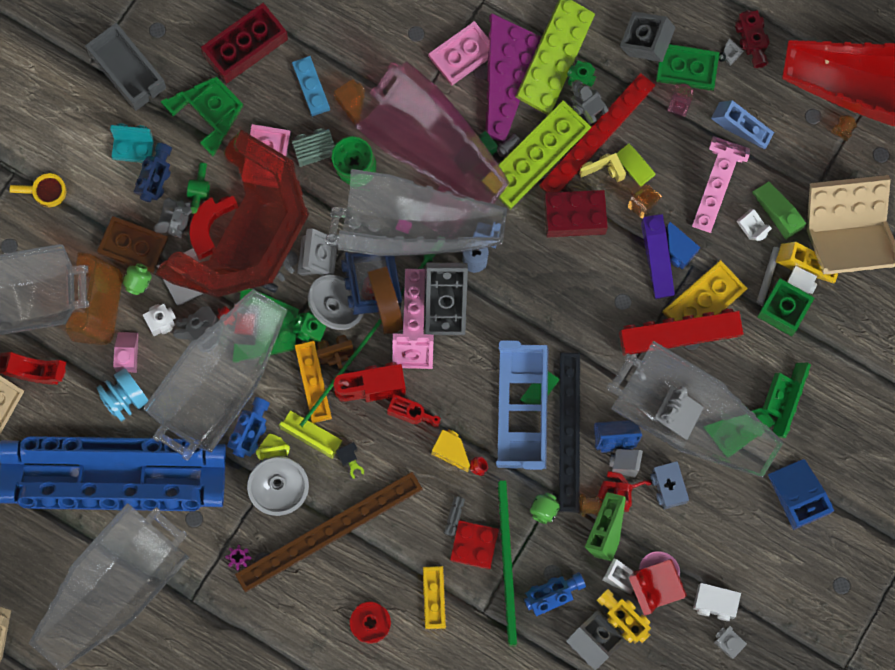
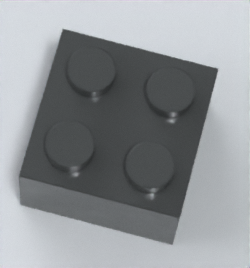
M633 12L620 47L629 57L663 62L675 26L666 16Z

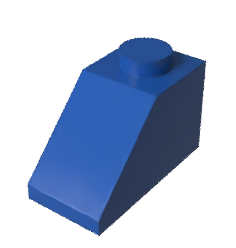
M670 222L666 227L670 262L675 267H680L683 270L698 253L700 247Z

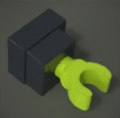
M354 442L336 450L342 466H350L352 479H355L353 472L356 469L360 470L361 474L364 475V469L358 466L356 462L355 452H358V449Z

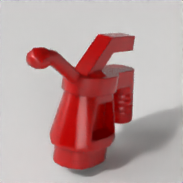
M608 471L607 477L619 479L620 482L603 481L597 498L604 500L608 490L614 489L613 494L626 497L624 512H629L632 506V489L643 484L650 486L652 482L647 480L631 485L621 473Z

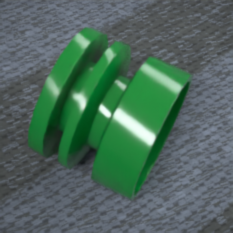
M350 136L343 138L335 145L332 150L331 159L338 176L343 182L348 185L359 186L366 184L372 179L376 173L377 163L370 145L360 137Z

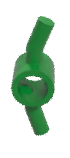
M199 163L197 180L189 179L187 198L192 199L190 206L192 214L197 213L200 200L206 201L209 198L210 182L205 181L206 163Z

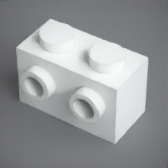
M700 583L697 588L693 609L698 610L697 614L703 616L714 614L718 615L717 619L730 621V619L736 617L741 593Z

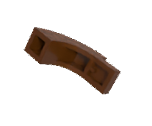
M386 266L367 272L369 283L377 304L384 335L397 333L403 329V319L388 268Z

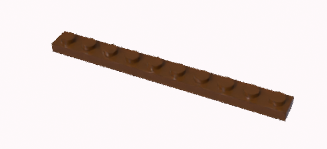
M411 472L236 573L235 576L246 593L423 489L414 473Z

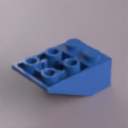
M636 420L596 422L594 425L596 450H601L602 453L613 452V449L620 448L622 450H633L642 437V432Z
M805 459L768 474L793 530L834 512L825 490Z

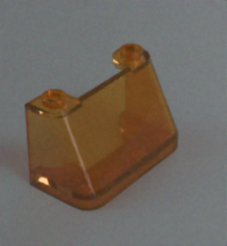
M78 252L77 268L83 275L90 277L85 313L74 312L70 314L65 331L72 342L107 345L114 337L123 275L117 267L91 254Z

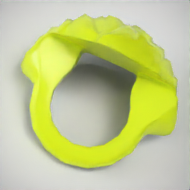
M268 434L256 450V455L259 460L275 456H288L290 446L282 438L274 434Z

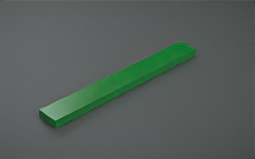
M505 480L498 482L507 638L508 646L514 647L517 646L507 482Z

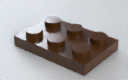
M112 216L97 253L130 266L143 264L151 274H154L168 241V236Z

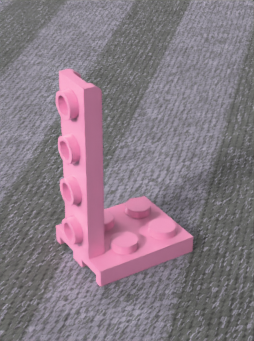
M715 136L712 137L709 150L717 154V158L692 225L694 228L709 233L712 231L736 162H747L750 155V148Z
M405 269L403 334H393V362L402 364V368L433 369L434 335L423 334L425 269Z

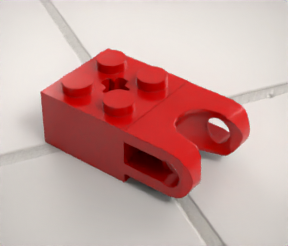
M390 362L385 364V367L377 368L376 365L365 367V370L340 374L334 379L335 395L338 400L344 402L366 398V402L392 398L394 394L406 396L402 364Z

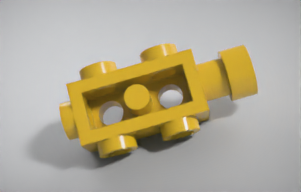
M607 589L597 599L602 606L604 605L609 610L606 614L609 617L607 621L614 628L619 627L623 632L621 635L629 643L633 642L636 644L638 641L643 643L651 635L648 632L651 629L649 626L651 622L643 614L639 616L634 611L636 607L631 601L621 599L618 602L613 597L614 594ZM617 612H623L624 618H618ZM633 626L638 627L639 632L633 633L631 628Z

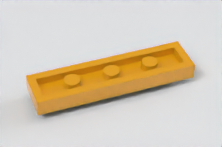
M314 341L295 345L309 411L325 391ZM327 395L311 415L312 423L332 419Z

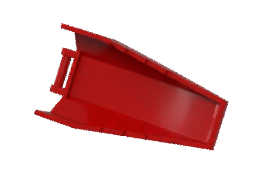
M788 41L782 79L838 106L895 127V43L871 44L865 42L864 44H852L851 42L831 43V41Z

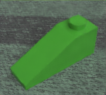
M770 182L752 192L786 240L800 232L806 225V222L796 208Z
M606 493L585 545V548L596 558L613 560L620 541L625 496Z

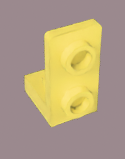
M615 153L612 155L605 154L597 162L593 163L590 161L582 165L579 175L582 178L609 166L608 171L611 177H615L616 181L620 182L625 179L626 172Z

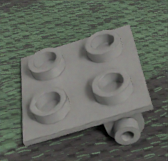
M671 385L654 418L685 440H688L704 407L687 396V389L681 386L677 389Z

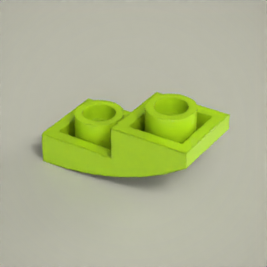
M630 143L616 153L622 166L640 187L656 175Z

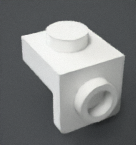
M750 209L737 220V223L750 240H763L772 229L770 225L764 224L754 209Z

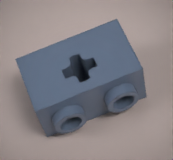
M678 461L654 467L652 470L653 474H650L653 486H657L658 493H656L658 504L663 506V510L686 504L689 498ZM667 481L669 485H673L670 491L668 487H664Z

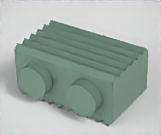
M320 128L315 130L314 134L308 136L301 134L296 136L295 140H292V146L299 167L332 157V150L335 145L329 129Z

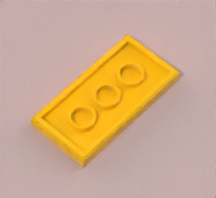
M720 260L666 307L662 313L668 319L674 318L675 321L683 320L682 317L694 315V318L702 317V314L707 312H714V315L722 313V310L731 305L748 288Z

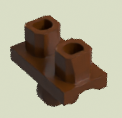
M341 335L336 338L337 344L329 346L328 341L325 340L318 342V350L316 352L320 366L329 363V366L337 364L338 369L343 368L341 362L347 361L348 357H351L354 353L351 340H348L346 335Z

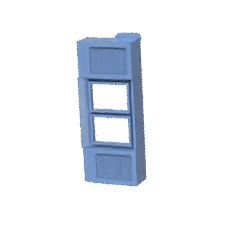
M500 341L498 461H496V466L498 468H524L527 470L546 469L548 346L521 345L519 341ZM510 383H540L541 405L509 404ZM509 411H541V433L509 432Z

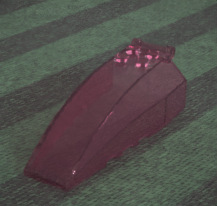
M407 61L400 66L391 62L387 67L388 71L370 92L380 104L367 118L357 123L355 127L384 152L404 164L411 165L417 169V172L424 173L434 179L435 183L444 185L450 189V192L461 196L468 203L487 213L510 184L507 177L474 130L434 83ZM395 75L397 80L387 94L384 95L382 91Z

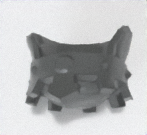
M170 197L166 198L163 203L160 219L155 225L154 231L156 233L168 232L172 236H177L181 239L182 233L186 230L185 227L189 214L192 213L190 208L191 202H177Z

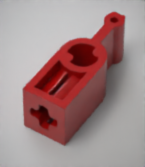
M396 394L393 395L387 410V415L411 424H419L423 420L432 424L433 427H439L441 421L439 416H431L424 413V408L421 404ZM415 410H418L421 413L420 415H416L415 417H412L410 415V412H414Z

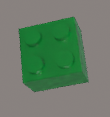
M779 278L757 318L792 337L815 298Z

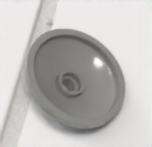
M325 275L316 279L310 286L308 291L309 307L313 315L327 327L337 330L350 329L358 324L363 317V314L353 315L352 308L348 307L347 296H350L349 290L345 289L343 277ZM359 292V294H360V300H361V301H364L363 298L361 297V293Z
M275 456L259 462L253 468L248 477L247 490L251 502L258 510L269 515L281 516L295 511L303 504L308 494L309 482L305 470L298 462L287 457ZM280 479L281 482L279 484H275L274 480Z

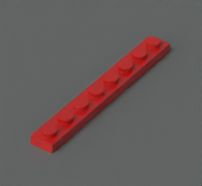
M640 73L610 106L609 111L600 117L544 179L540 187L547 193L561 192L578 174L582 165L587 163L650 94L655 88V84Z

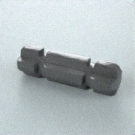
M454 497L453 506H451L447 520L448 525L445 526L444 534L449 536L455 535V526L458 525L462 511L461 507H463L465 501L464 498Z

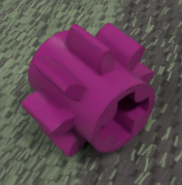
M239 544L235 550L229 548L231 554L225 556L226 559L231 560L228 566L232 567L235 565L237 571L240 570L241 566L248 567L246 561L252 559L250 556L245 555L249 551L248 548L241 550ZM237 553H240L244 558L240 559L237 563L233 557H237Z

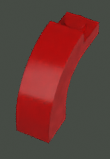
M225 196L216 204L211 197L193 215L190 224V240L199 261L217 252L210 238V228L217 218L238 208L234 196Z
M13 352L0 354V374L41 384L58 385V382H62L66 373V362L62 360H37Z

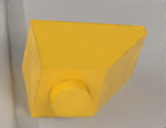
M449 429L447 431L442 430L432 449V455L468 472L470 464L462 440L458 437L459 434Z

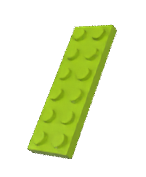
M558 0L515 96L517 99L546 115L552 112L568 77L567 73L576 59L595 13L573 0Z
M563 100L482 183L511 210L591 129V126Z

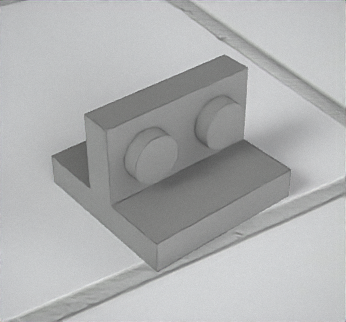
M313 228L307 229L306 235L302 236L297 274L302 276L314 274L321 276L334 275L338 239Z

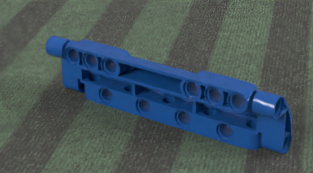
M30 436L24 438L21 443L20 441L0 440V503L18 504L28 509L196 511L200 507H223L226 447L225 444H206L204 446L201 441L196 439ZM24 463H31V464H79V466H64V465H24ZM146 465H148V466H201V468L147 467Z

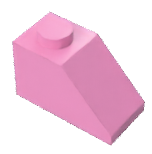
M118 332L114 347L113 367L116 372L125 367L128 372L137 373L138 333Z

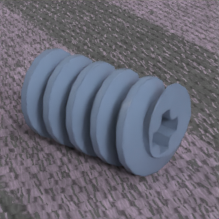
M482 240L468 242L464 246L462 262L468 264L469 272L476 273L486 268L489 253L486 243Z

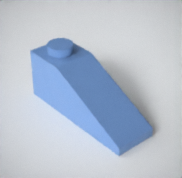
M733 100L719 102L711 117L713 121L727 131L763 149L767 148L774 134L771 129Z

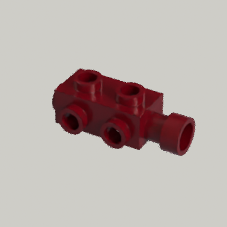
M758 10L743 11L739 14L737 22H735L736 32L741 33L742 39H740L741 49L746 50L747 55L752 54L754 68L765 67L769 64L767 56L764 55L769 45V37L764 33V19L760 17Z

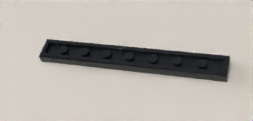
M560 353L559 512L566 513L580 512V353Z

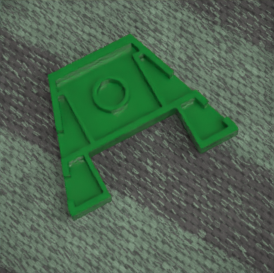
M218 77L198 84L186 92L177 93L172 98H166L161 101V105L172 116L177 114L187 104H190L214 129L200 142V145L212 157L216 154L243 108V103Z
M241 286L240 305L260 306L256 345L235 344L233 363L295 350L297 334L292 332L294 328L293 322L299 315V309L246 286Z

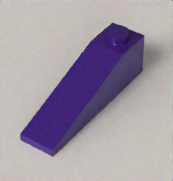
M663 214L643 217L641 228L654 297L659 299L675 296Z

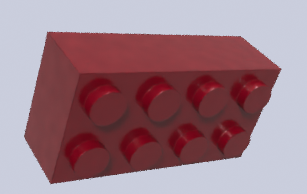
M263 2L201 46L202 55L224 83L227 84L288 40L287 31Z

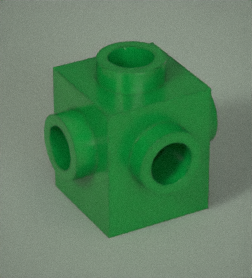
M578 60L575 66L571 65L567 73L569 76L568 85L572 86V82L580 80L583 85L592 87L596 80V76H594L595 68L586 61L581 62Z
M308 311V313H300L295 318L292 332L298 334L297 337L303 341H321L326 325L322 324L311 311Z

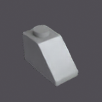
M617 449L615 455L611 454L609 466L612 467L611 472L636 477L639 472L643 451Z

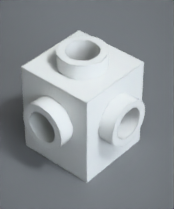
M164 304L154 305L149 309V312L143 314L153 336L160 333L166 334L175 326L173 319L176 317L171 307L167 309Z

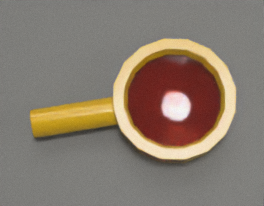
M51 173L39 176L34 181L33 186L10 185V193L33 194L37 203L48 208L59 205L65 199L67 193L66 185L62 178Z

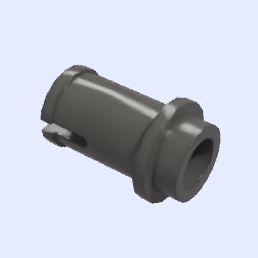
M513 134L504 143L498 144L497 153L502 158L507 157L521 143L519 137H516V134Z

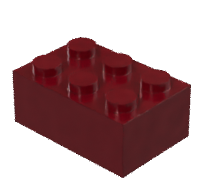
M605 190L545 193L544 206L547 238L606 235L608 225Z

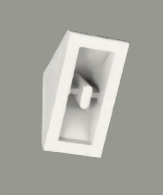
M613 559L603 581L628 594L633 592V587L629 580L633 571L617 559Z

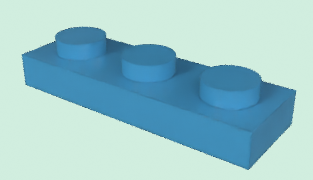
M308 56L292 62L311 116L330 111L311 57Z

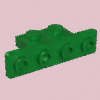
M808 362L796 363L791 379L781 373L774 374L762 409L777 417L771 434L774 438H786L790 431V425L803 393L805 381L809 376L811 364Z

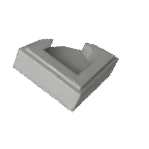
M730 38L724 47L727 64L731 66L743 54V50Z

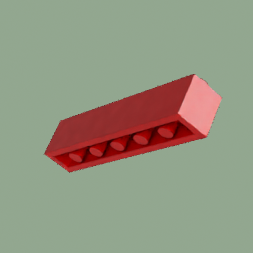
M726 309L721 311L722 314L714 315V312H707L698 318H694V315L682 317L683 320L679 321L669 318L664 319L661 324H655V321L643 323L642 327H636L635 324L623 326L624 329L619 332L623 356L741 337L744 333L740 311L734 312L733 309Z

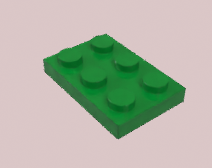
M669 44L663 62L658 64L656 82L714 91L720 52Z

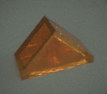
M647 184L631 197L628 208L643 219L662 196Z

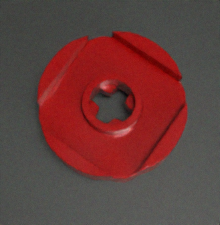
M365 602L358 605L350 618L352 634L360 642L367 644L382 641L388 635L391 627V618L388 611L375 602ZM368 617L376 620V624L373 625L374 628L370 629L369 626L364 625Z

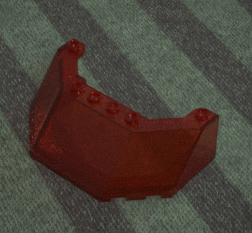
M242 129L229 141L225 148L224 156L228 162L238 167L245 196L209 260L198 262L182 252H175L168 260L161 263L155 274L173 285L221 297L273 283L309 216L303 201L302 189L295 174L293 160Z

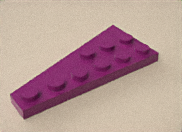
M491 14L489 15L490 50L488 52V108L485 131H487L492 139L504 143L520 100L515 96L542 37L497 15Z

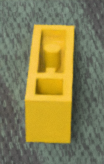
M797 242L781 244L776 259L777 263L790 270L797 266L816 275L818 279L836 283L838 273L823 275L815 251Z

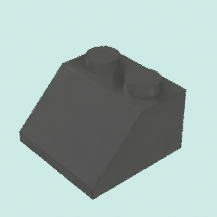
M597 610L566 642L589 666L597 670L626 640L621 635L622 633L617 628H614L607 621V618Z

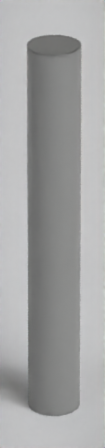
M773 247L756 301L759 304H764L777 264L776 259L780 249L778 247Z

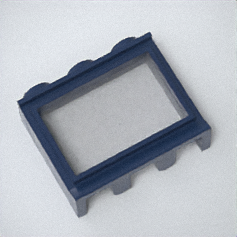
M393 247L385 250L357 253L345 252V259L341 260L342 271L346 272L347 278H344L345 289L349 290L350 296H347L348 307L352 308L353 315L378 312L367 272L386 266L401 309L402 297Z

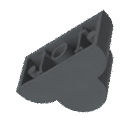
M426 263L425 334L465 335L467 263Z

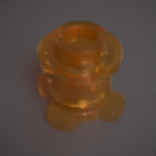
M849 115L840 116L838 125H835L831 132L848 141L852 136V130L857 127L856 120Z
M581 494L579 512L581 517H585V514L598 516L602 500H599L598 496L586 498L584 494Z

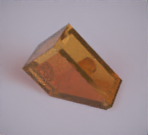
M352 79L335 90L334 97L355 127L358 128L361 123L365 102L364 93L366 91L361 83L357 84Z

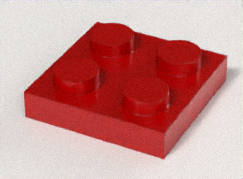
M459 521L450 561L490 570L499 529Z

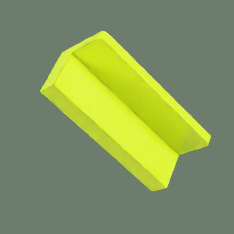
M290 410L285 420L280 422V429L333 459L336 450L339 449L343 441L308 420L301 427L299 424L304 418Z

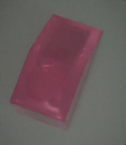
M676 84L667 111L686 117L695 89H692L687 84Z

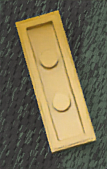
M443 566L423 567L425 629H446Z

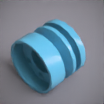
M125 367L114 374L117 382L115 386L108 380L104 381L109 387L108 391L105 392L101 385L96 387L102 402L111 414L120 419L121 422L125 420V417L120 412L123 409L126 410L129 416L132 415L129 408L131 403L140 409L150 402Z

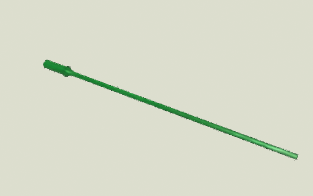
M439 237L428 253L424 255V260L418 269H423L426 263L433 261L434 256L446 242L443 238ZM404 286L403 289L400 291V292H401V297H402V295L404 294L405 286ZM380 319L372 328V330L368 333V335L365 337V339L362 341V343L359 345V347L356 349L353 355L349 358V360L346 362V364L343 366V368L340 370L337 376L345 372V370L355 359V357L358 355V353L361 351V349L364 347V345L367 343V341L370 339L373 333L377 330V328L381 324ZM334 380L299 424L301 427L304 426L333 388Z

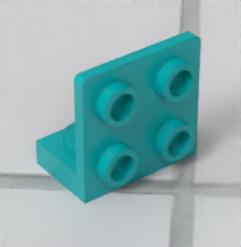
M122 123L111 125L110 130L114 137L112 160L143 163L146 156H153L154 139L151 130L146 126L128 127V125Z

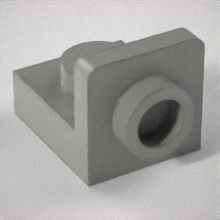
M731 626L727 629L722 627L715 635L718 639L714 643L732 660L747 645L733 631Z

